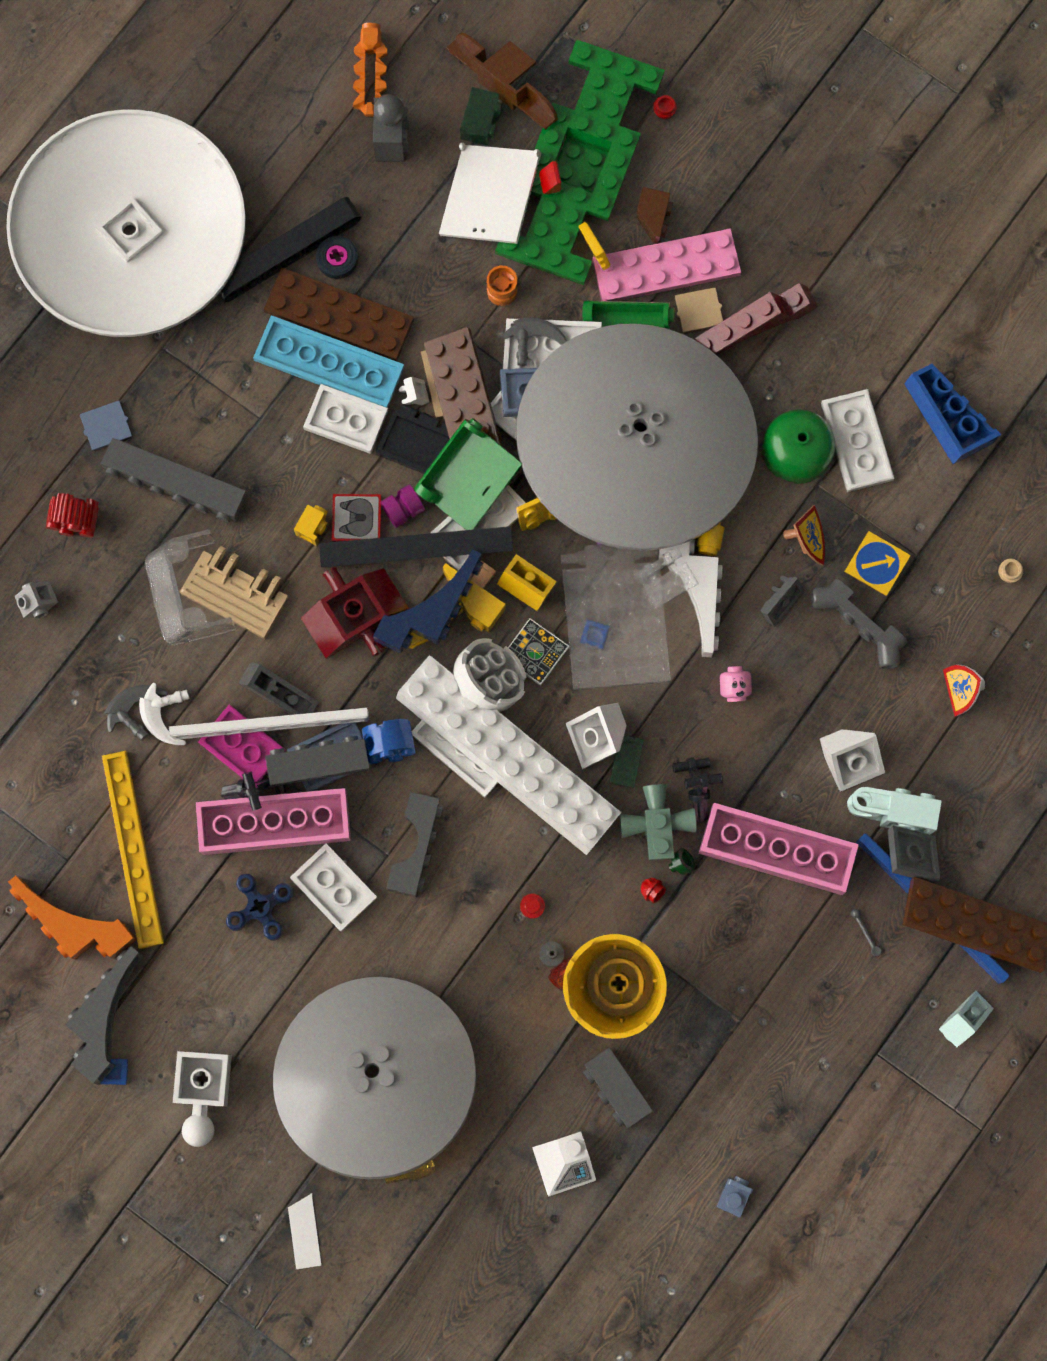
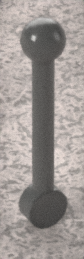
M853 909L851 916L857 920L872 948L871 954L879 956L881 954L880 947L876 946L860 917V911Z

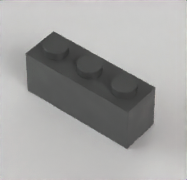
M610 1047L584 1064L586 1070L583 1071V1074L590 1084L594 1082L601 1090L597 1093L605 1106L610 1103L615 1111L611 1115L620 1127L625 1125L626 1128H629L652 1112V1109Z

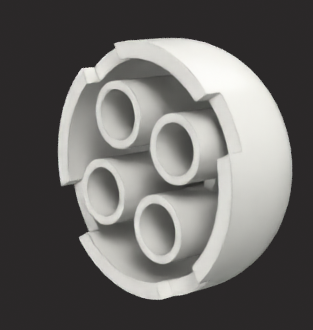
M482 638L473 641L459 654L455 661L453 675L454 680L458 683V691L463 698L466 696L470 701L477 704V708L502 712L515 704L525 693L523 690L526 673L520 660L507 646L502 648L492 643V639Z

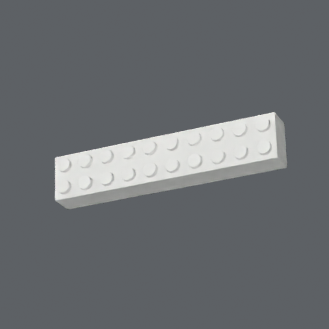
M430 655L398 691L396 696L398 701L584 854L587 855L621 814L617 808L500 712L477 708V704L470 701L466 696L463 698L458 691V683L454 680V675Z

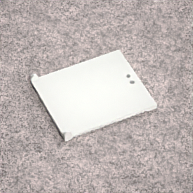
M460 143L461 154L439 235L518 244L521 226L523 225L522 222L524 221L529 196L531 195L530 191H532L536 169H538L537 165L542 153L539 149L531 151Z

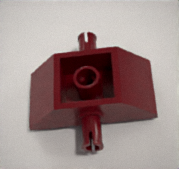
M336 567L330 568L334 578H332L328 570L324 572L323 577L327 580L333 592L319 600L301 617V620L325 659H328L359 639L364 640L373 657L379 655L375 645L381 653L384 652L386 647L375 642L373 638L383 616H393L409 609L386 570L382 568L363 574L347 584ZM354 607L356 610H360L358 614L353 615L350 609Z

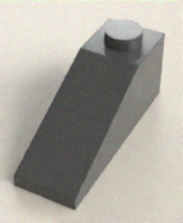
M250 662L238 683L291 715L313 713L319 703L267 668Z

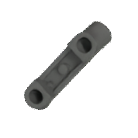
M835 578L828 587H819L812 590L811 604L815 610L836 609L841 614L840 617L845 623L850 626L853 624L860 630L858 633L863 639L868 642L871 640L877 645L878 664L881 668L892 669L900 665V651L908 643L906 638L892 625L884 632L851 603L849 599L854 592L847 585Z

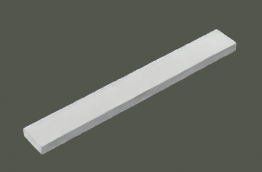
M367 708L170 726L169 732L174 740L367 722L369 720V712Z

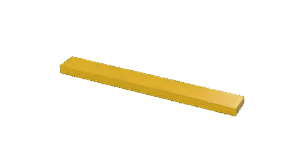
M127 751L103 755L102 760L138 948L143 949L164 944L128 753Z

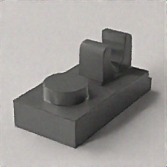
M781 576L782 587L777 588L773 586L771 588L774 595L765 602L760 610L767 623L774 627L805 591L795 576L793 578Z

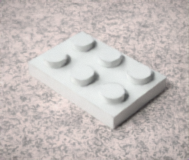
M320 384L303 428L306 431L371 454L388 413V408Z
M327 844L322 846L290 877L341 932L377 899V896Z

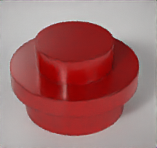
M663 95L655 100L653 110L659 118L668 119L676 113L677 104L672 97Z
M537 894L524 896L520 903L522 914L530 919L540 917L545 909L544 900Z

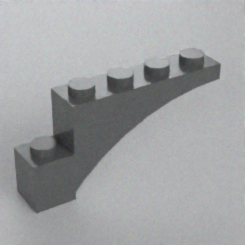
M132 946L120 953L117 958V964L112 969L109 968L104 972L101 977V983L96 989L92 988L85 995L84 1000L86 1001L80 1008H75L69 1014V1021L65 1024L87 1043L85 1047L82 1046L76 1051L71 1065L97 1085H100L116 1066L111 1062L112 1030L116 1009L127 981L144 957L142 953Z

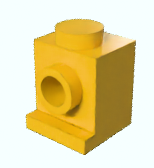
M307 505L294 528L295 535L317 546L319 543L317 535H322L328 524L325 522L328 511L318 505H315V507Z

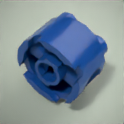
M408 719L383 721V724L378 726L377 723L362 728L368 764L380 763L383 761L382 759H389V762H398L404 760L403 757L416 754L411 725Z

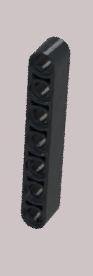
M349 197L336 201L238 261L231 277L218 293L223 302H230L280 272L281 268L290 266L316 250L323 240L332 236H339L360 222L362 216Z

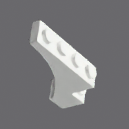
M695 540L670 548L659 549V559L664 560L676 573L694 605L700 626L702 657H712L713 652L718 651L719 636H714L715 627H719L720 612H716V603L721 601V589L717 588V579H722V565H718V557L690 556L689 554H694Z

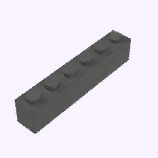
M112 438L101 462L104 470H106L105 473L113 478L119 479V476L128 479L127 482L133 486L140 488L143 485L150 488L149 491L158 496H163V494L169 495L178 504L185 505V503L194 505L195 510L207 514L208 511L214 513L217 519L229 523L230 520L237 523L248 499V495L243 489L115 438Z

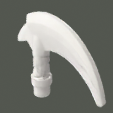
M152 683L144 699L140 698V714L146 728L152 735L165 743L186 745V741L181 739L174 740L170 736V732L162 721L161 707L174 703L179 704L184 700L190 699L188 691H176L172 695L160 697L156 694L157 685Z

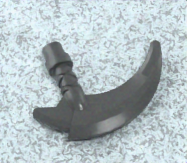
M532 317L513 321L514 325L503 334V339L514 337L518 340V352L516 353L518 366L527 365L528 337L545 336L555 340L560 345L567 342L563 333L555 325L546 320Z
M151 685L130 687L113 698L105 711V714H108L107 727L109 732H113L116 724L124 723L131 729L132 734L141 741L148 736L144 727L141 724H137L128 712L140 698L145 697ZM156 687L157 695L166 696L168 694L167 691Z

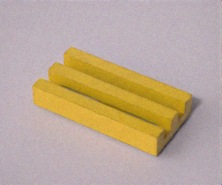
M586 222L579 225L578 227L603 271L611 267L603 248Z

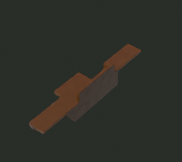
M461 32L458 34L456 40L446 47V50L478 75V82L513 111L517 106L545 130L558 120L557 113L548 99L528 82L518 90L511 86V84L536 64L535 60L511 41L489 59H486L485 48L466 33Z

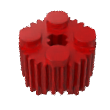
M58 493L57 497L54 496L50 499L46 521L47 529L59 531L60 535L73 536V533L76 532L83 537H94L99 502L89 498L85 502L83 499L73 497L74 495Z

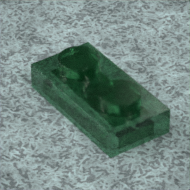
M624 735L620 751L615 755L609 784L634 789L644 739Z

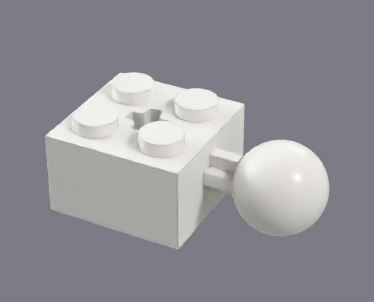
M177 1051L173 1103L193 1104L192 1115L185 1120L182 1126V1136L191 1146H204L214 1136V1124L207 1117L208 1105L227 1106L232 1055ZM205 1072L208 1082L201 1086V1082L197 1081V1077L202 1076V1073Z

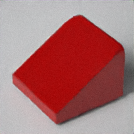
M552 161L539 172L543 194L556 193L561 190L558 164L556 161Z

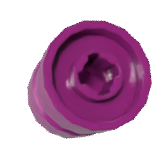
M409 484L398 490L396 497L390 495L380 501L383 510L395 528L408 522L409 516L415 518L425 512L423 504Z

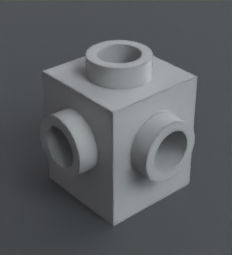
M49 581L27 583L15 595L23 618L33 616L35 619L42 618L48 614V610L58 603Z

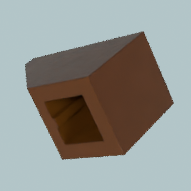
M643 187L636 218L653 244H658L660 237L665 238L668 224H665L664 220L665 216L670 217L673 202H669L670 193Z

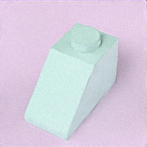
M975 991L947 1018L939 1030L947 1040L958 1047L978 1030L994 1008Z

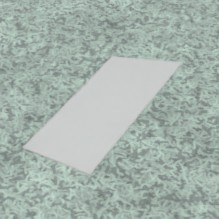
M311 1193L288 1207L296 1269L321 1266Z

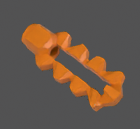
M364 23L361 29L360 42L354 47V55L361 60L354 65V72L360 79L355 80L353 84V90L359 93L353 102V108L360 110L366 117H374V104L372 102L365 104L366 53L369 55L376 53L375 98H380L381 94L387 91L386 82L381 79L387 73V66L381 59L388 55V50L382 43L381 26L377 23Z

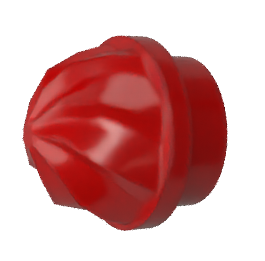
M655 878L646 879L641 884V893L646 901L657 903L666 892L663 882Z

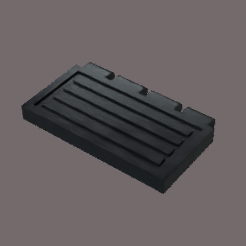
M402 404L399 411H393L375 453L380 457L425 474L450 440L444 421L441 428H439L440 419L424 412L417 419L418 410Z

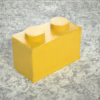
M516 554L504 570L497 585L538 611L557 581Z

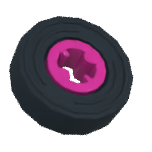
M332 236L323 240L316 252L317 266L320 271L327 277L341 279L351 275L356 269L359 260L358 252L353 242L342 236ZM338 253L339 256L344 257H340L341 261L336 262L335 259H331L334 258L333 254Z

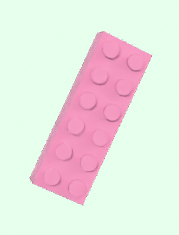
M345 788L258 796L262 808L254 811L251 810L249 798L196 802L199 852L202 855L351 841L348 797Z
M713 803L698 854L843 895L847 890L859 844Z

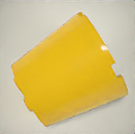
M621 934L599 936L582 945L570 959L563 979L565 1002L573 1018L589 1032L611 1039L630 1037L646 1029L662 1010L667 992L665 971L657 955L640 940ZM616 976H621V980L626 981V985L622 986L623 990H618V986L613 985V981L617 980Z

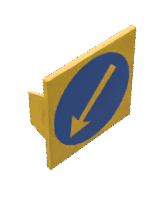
M868 531L844 572L887 596L911 555Z

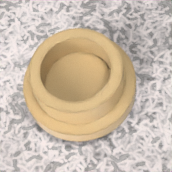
M1006 559L1000 564L998 573L1003 581L1015 583L1022 577L1023 567L1015 559Z

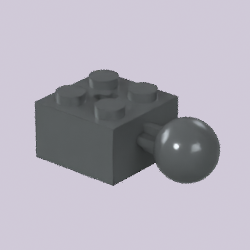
M387 94L380 98H374L373 144L376 161L404 162V153L409 152L408 107H404L403 98H398L395 95Z

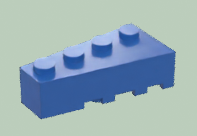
M933 364L912 373L904 383L952 464L992 445L1000 437L1001 433L996 428L993 430L986 422L987 419L981 413L978 414L968 404L969 401L964 395L961 397L954 390V385Z

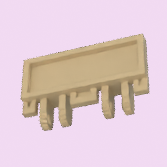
M220 546L214 556L203 551L181 588L180 594L266 639L288 598V595L279 591L275 599L272 600L281 582V578L275 576L264 594L259 589L268 576L267 570L262 569L256 580L239 569H236L233 576L229 577L237 564L239 555L235 553L231 555L223 571H221L217 567L225 555L226 548Z

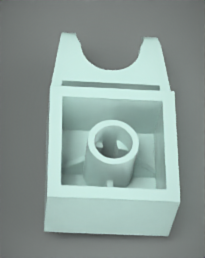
M861 787L848 798L847 807L852 815L880 821V827L891 828L892 826H897L930 835L937 830L941 800H936L935 795L921 793L920 796L910 795L911 791L897 788L896 791ZM857 797L863 798L866 801V806H861L857 801Z

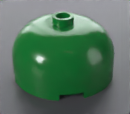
M801 409L790 410L776 417L768 426L762 443V456L767 468L777 478L780 477L794 482V484L808 483L819 478L828 469L835 453V438L829 424L818 414Z

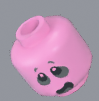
M742 666L728 667V672H723L720 675L721 696L727 698L728 702L746 701V697L752 694L751 673L743 671Z

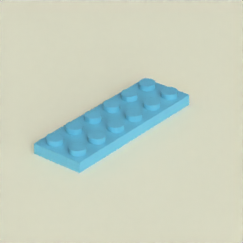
M272 315L253 357L254 361L318 385L323 384L386 408L389 407L404 370V364Z

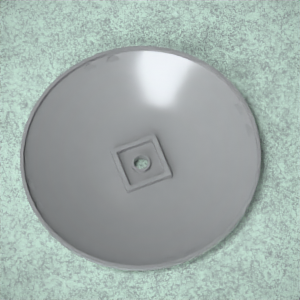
M644 324L604 326L580 334L562 344L541 363L532 375L521 399L517 416L516 439L519 459L522 463L525 477L541 503L553 516L576 533L592 541L620 549H664L684 544L700 537L723 521L742 498L755 468L758 448L757 425L748 395L732 370L710 349L681 333L658 326ZM641 422L645 424L647 429L639 432L635 430L633 425Z

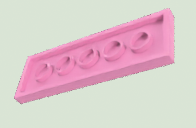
M731 229L609 253L606 256L611 267L604 271L597 259L592 257L602 301H621L741 276Z

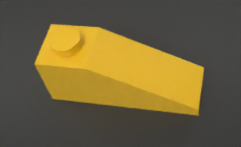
M445 563L443 573L449 582L458 571ZM470 581L473 584L472 589L467 597H462L460 603L471 620L470 624L479 631L485 629L487 632H490L505 611L506 604L473 581Z

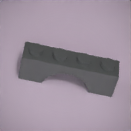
M410 792L405 819L412 823L418 832V846L410 858L401 863L392 864L387 884L388 891L416 898L418 892H423L426 878H423L422 874L424 868H429L432 854L428 853L430 844H435L438 830L434 829L436 820L440 821L443 812V806L440 805L439 798Z

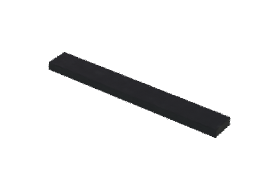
M512 526L319 543L321 567L469 555L472 549L481 554L514 551Z

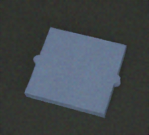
M120 401L80 414L85 429L83 433L88 437L92 451L109 446L112 438L120 441L132 438L127 423L129 419L124 415Z

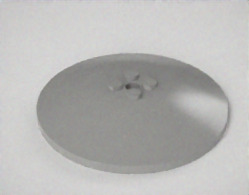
M367 977L351 980L330 988L308 1003L298 1013L285 1032L277 1051L273 1071V1090L276 1107L284 1127L296 1145L308 1157L328 1170L359 1179L396 1177L418 1169L433 1160L447 1148L460 1132L472 1107L476 1088V1064L473 1049L467 1032L456 1014L445 1002L427 989L405 980L388 977ZM369 1066H377L379 1074L376 1077L369 1078L365 1075L366 1069Z

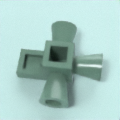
M667 785L644 786L642 788L649 810H645L644 816L620 814L621 837L625 838L645 832L649 861L674 859L672 830L696 833L695 809L692 808L670 814V808L664 809Z

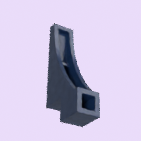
M472 549L467 560L456 575L429 599L389 617L384 615L373 635L374 641L400 654L404 648H409L413 640L411 633L437 645L441 639L445 641L451 629L448 626L451 619H456L462 608L459 605L462 597H467L472 589L473 584L470 583L474 575L478 576L484 563L481 562V553Z

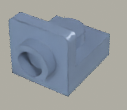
M735 1176L734 1180L727 1179L716 1207L741 1217L749 1195L753 1192V1189L748 1187L750 1182Z

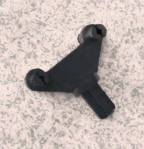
M691 757L687 758L684 762L672 763L674 773L689 772L690 778H684V785L686 789L693 788L688 792V798L693 802L696 821L700 822L708 819L707 800L710 799L709 785L723 784L722 773L707 775L706 773H700L698 770L711 767L709 757L697 760Z
M252 772L242 774L243 778L238 783L222 787L221 796L225 800L249 798L251 810L254 811L262 808L257 793L269 787L270 784L269 778L254 782ZM284 785L275 786L277 795L287 794Z

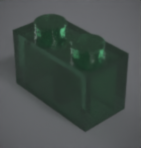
M472 87L460 127V139L488 146L489 139L495 136L497 125L494 124L495 118L500 117L503 103H499V93Z

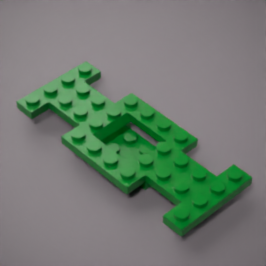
M576 40L569 58V64L587 70L589 74L575 110L552 102L558 120L546 130L542 128L535 149H539L542 154L537 165L538 169H536L532 191L530 192L532 195L540 197L539 204L526 237L520 236L518 244L498 242L495 254L584 285L592 266V261L571 254L580 231L578 226L583 223L587 214L609 221L641 137V133L620 126L634 87L657 95L665 70ZM558 158L557 164L561 178V190L556 193L543 194L539 172Z

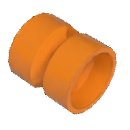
M496 266L487 275V295L493 304L506 306L511 304L517 296V275L508 266Z

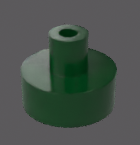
M681 848L674 852V859H671L672 863L669 864V869L673 873L678 871L680 874L686 875L695 869L694 859L686 849Z

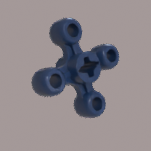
M240 875L236 881V886L240 892L247 896L248 904L245 909L233 911L227 915V927L232 931H240L248 921L257 919L263 924V933L267 939L271 941L279 940L283 935L284 929L279 922L274 920L272 910L277 904L288 903L292 900L294 896L293 888L287 883H281L275 887L271 894L262 895L257 891V882L252 875ZM250 880L249 887L244 888L242 885L243 881ZM286 889L288 891L286 897H280L281 890ZM257 902L266 903L263 906L264 911L262 913L258 910L254 911L257 908ZM235 917L240 918L238 925L232 924V920ZM277 927V933L270 935V928Z

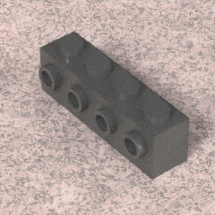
M358 736L343 738L344 742L334 744L333 740L319 742V747L309 748V744L295 746V751L285 752L284 748L269 751L270 755H265L270 787L368 771L369 764L364 739L358 740Z

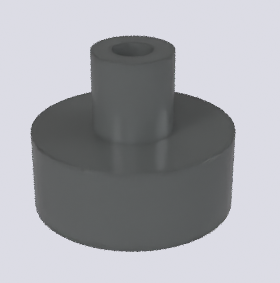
M553 941L545 943L539 953L541 962L548 967L558 966L564 959L563 947Z

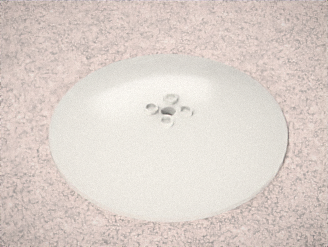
M106 111L77 120L62 128L46 140L29 158L18 176L9 201L7 212L8 246L16 271L25 287L47 311L58 319L83 331L103 336L135 337L164 331L188 320L205 308L223 289L237 265L243 247L246 223L245 206L240 185L229 162L221 151L198 130L183 121L152 111ZM133 225L136 227V231L132 235H126L123 233L126 226Z

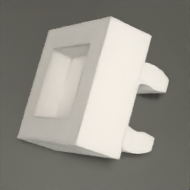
M415 377L404 379L405 386H401L399 392L407 393V398L402 400V404L422 406L429 403L424 380Z

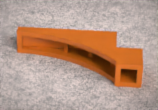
M15 875L8 881L12 886L9 890L18 901L22 899L28 906L25 909L33 920L37 918L43 924L41 930L49 939L54 937L59 944L56 948L65 958L69 956L75 960L97 942L98 944L95 947L104 958L109 956L115 959L123 950L127 949L137 940L119 919H116L114 922H105L69 914L41 898L20 877Z

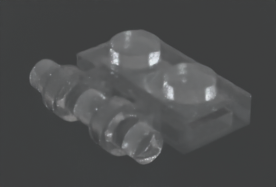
M679 548L663 553L660 559L653 563L648 562L643 565L642 570L636 573L640 581L647 577L651 580V583L643 588L655 608H659L699 584L687 562L677 566L675 560L683 556ZM668 566L670 572L659 578L656 572Z

